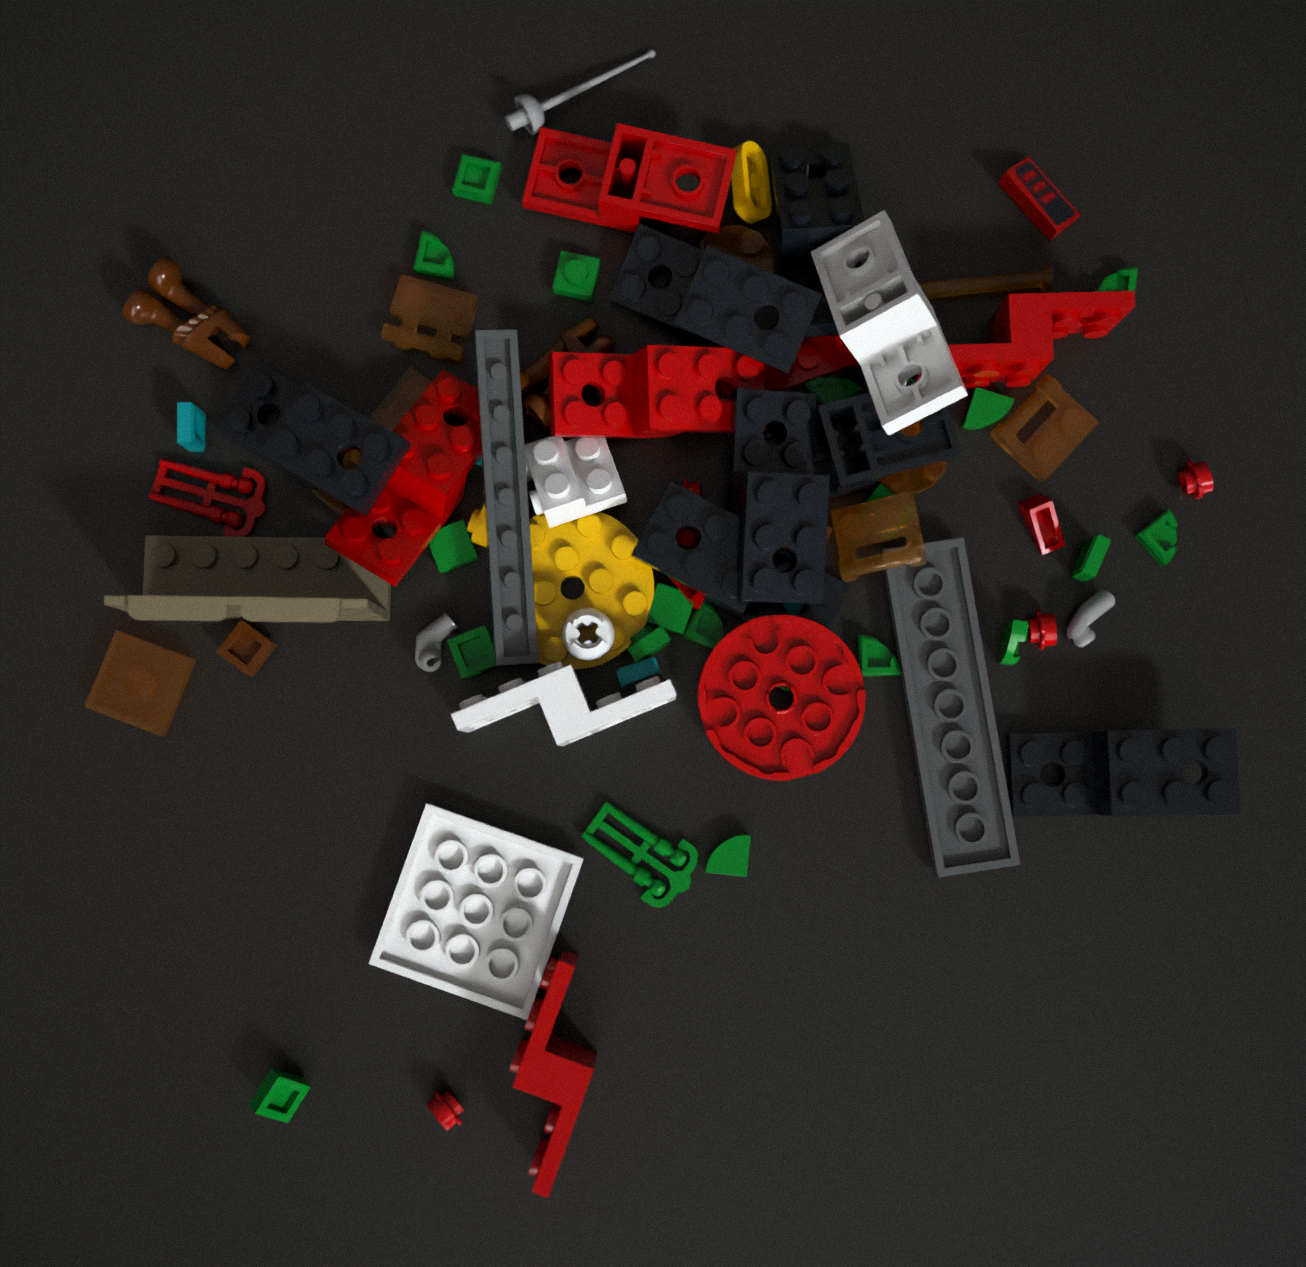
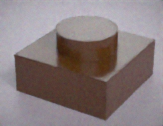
M241 619L216 653L248 677H254L278 644L247 621Z

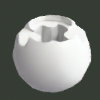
M586 607L574 611L567 617L562 627L561 636L565 648L571 655L581 660L590 661L602 657L609 651L614 642L615 631L612 621L605 613L595 608ZM593 624L596 625L598 628L595 633L599 639L595 643L590 640L585 641L584 644L580 643L578 640L581 634L578 628L582 625L587 628Z

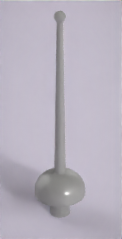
M650 49L648 53L541 103L531 95H518L514 98L517 110L505 116L506 124L510 131L525 126L526 130L531 135H534L544 125V111L649 57L654 58L656 52Z

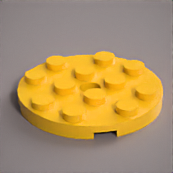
M600 511L551 528L545 513L530 518L538 663L548 666L561 662L564 667L571 665L574 670H580L612 661L633 644L630 638L646 626L654 598L652 567L631 557L639 540L617 519ZM568 578H579L585 586L583 595L575 600L565 598L561 592L563 581ZM586 607L595 608L605 613L612 621L615 631L614 642L609 651L602 657L590 661L581 660L571 655L565 648L561 636L562 627L567 617L574 611ZM594 624L589 628L583 625L580 626L578 630L581 637L578 641L582 644L587 640L595 643L599 639L595 633L598 627Z

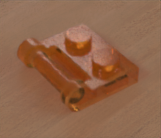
M1048 374L1040 378L1036 383L1037 389L1004 424L999 423L990 432L992 439L1040 483H1043L1099 423L1098 420L1063 390L1061 384L1054 377ZM1049 400L1056 409L1023 444L1017 439L1016 434Z
M908 491L830 511L840 557L839 569L844 582L856 581L859 579V575L910 564L913 568L926 564V554L913 492ZM901 537L906 538V548L860 559L856 557L855 548Z

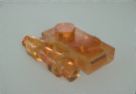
M401 274L389 312L393 317L403 319L400 327L385 324L382 329L381 338L394 342L397 348L410 350L412 347L430 352V357L444 360L447 357L459 361L462 356L463 345L450 341L453 334L468 338L479 304L478 295ZM418 324L438 329L437 334L432 337L416 332Z

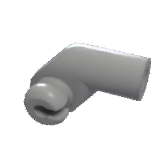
M1102 589L1080 605L1066 628L1068 639L1072 638L1077 647L1082 648L1095 639V632L1089 628V625L1115 605V598L1108 590Z
M446 612L426 626L416 636L415 662L419 668L426 672H433L440 667L442 640L458 629Z

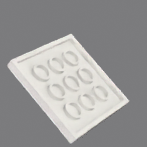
M426 803L369 964L528 1020L584 858Z

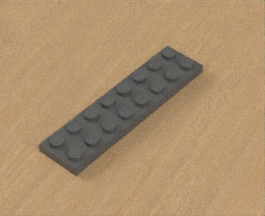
M964 537L883 549L881 551V558L935 877H945L1021 865Z

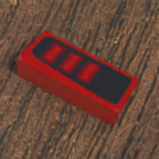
M1030 157L1005 171L998 182L1001 188L1049 242L1081 216Z

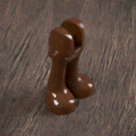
M591 316L570 328H564L559 333L560 338L531 365L520 370L523 408L529 417L543 429L550 426L549 385L540 392L533 393V391L549 376L548 355L551 352L611 354L617 346L615 340L610 335L601 337L589 348L584 346L599 328V324Z

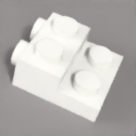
M549 436L524 445L527 482L534 480L536 490L530 491L529 495L536 515L545 513L550 528L628 502L605 438L576 437L563 441L562 437Z

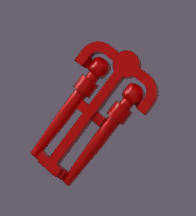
M161 458L152 490L148 495V499L207 517L209 521L219 524L226 522L227 525L224 528L223 536H250L255 528L257 519L263 517L267 511V505L263 501L267 490L266 480L256 470L246 467L243 469L242 478L237 479L236 475L227 472L221 474ZM168 468L209 481L207 489L167 478L169 474ZM248 478L254 479L257 483L254 496L247 500L216 492L217 485L219 484L221 488L231 491L235 488L240 493L249 495L253 491L254 483ZM165 486L204 498L201 505L160 493L163 492ZM212 501L244 509L247 514L244 527L240 530H234L233 528L241 527L243 516L235 511L226 512L225 508L211 506Z

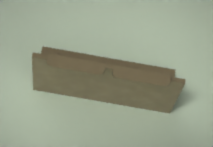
M145 535L143 595L104 596V605L126 611L136 620L221 621L223 619H245L251 622L331 623L336 620L390 621L391 584L325 545V538Z

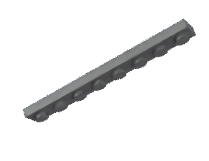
M517 329L475 330L474 344L495 666L538 663Z

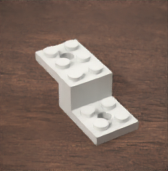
M885 210L811 251L839 336L862 368L881 425L888 435L968 395L933 307L911 272L893 224ZM868 258L862 266L855 268L859 261ZM922 374L915 384L906 386L907 380L910 377Z
M556 662L538 670L540 678L527 683L522 678H518L499 686V695L488 699L480 694L460 702L459 707L461 710L451 714L457 730L469 733L540 703L556 744L563 747L676 699L677 695L670 679L661 683L659 676L635 685L637 693L622 699L620 692L598 700L596 704L599 709L592 711L574 668L571 665L564 667L561 662Z

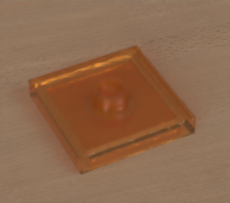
M116 630L84 707L156 735L166 736L196 659Z

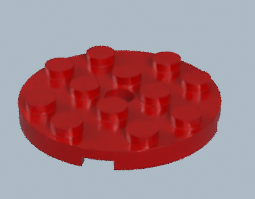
M793 614L760 616L748 620L731 630L720 640L709 655L698 687V707L705 732L715 749L738 769L750 775L768 780L789 781L813 773L816 774L835 763L855 740L865 711L866 695L863 676L849 647L838 635L823 624ZM777 686L789 687L794 695L792 703L786 708H777L772 705L769 695L773 688Z

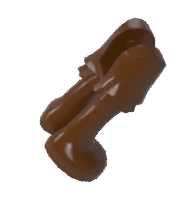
M168 256L161 258L149 272L147 279L149 287L194 318L186 321L166 307L146 289H139L128 298L123 309L124 318L130 323L137 325L155 323L173 333V344H182L183 350L193 352L216 366L229 369L235 360L220 346H216L211 341L220 331L229 340L246 348L251 340L250 335L233 319L227 310H222L219 305L211 307L190 292L182 283L181 268L176 261Z

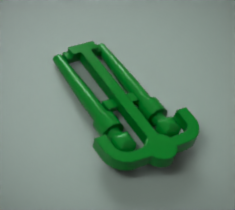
M607 801L581 836L614 864L633 877V881L642 887L646 885L649 889L643 893L640 899L652 907L661 908L667 906L678 892L687 891L691 885L690 874L698 863L696 848L682 838L677 849H674L672 847L673 843L662 836L660 838ZM610 813L644 840L639 847L603 821L606 815ZM597 828H600L633 852L634 856L629 861L623 855L592 836ZM652 845L655 847L653 849L662 857L668 856L671 863L675 866H681L685 863L686 854L684 851L689 853L690 860L683 870L674 872L650 855L647 850ZM641 859L669 878L671 887L663 898L657 899L653 895H662L665 891V883L660 879L652 878L650 876L652 873L641 866L639 868L636 866Z

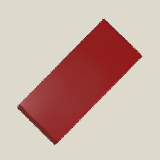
M1039 493L1017 503L1041 555L1065 546L1051 499Z

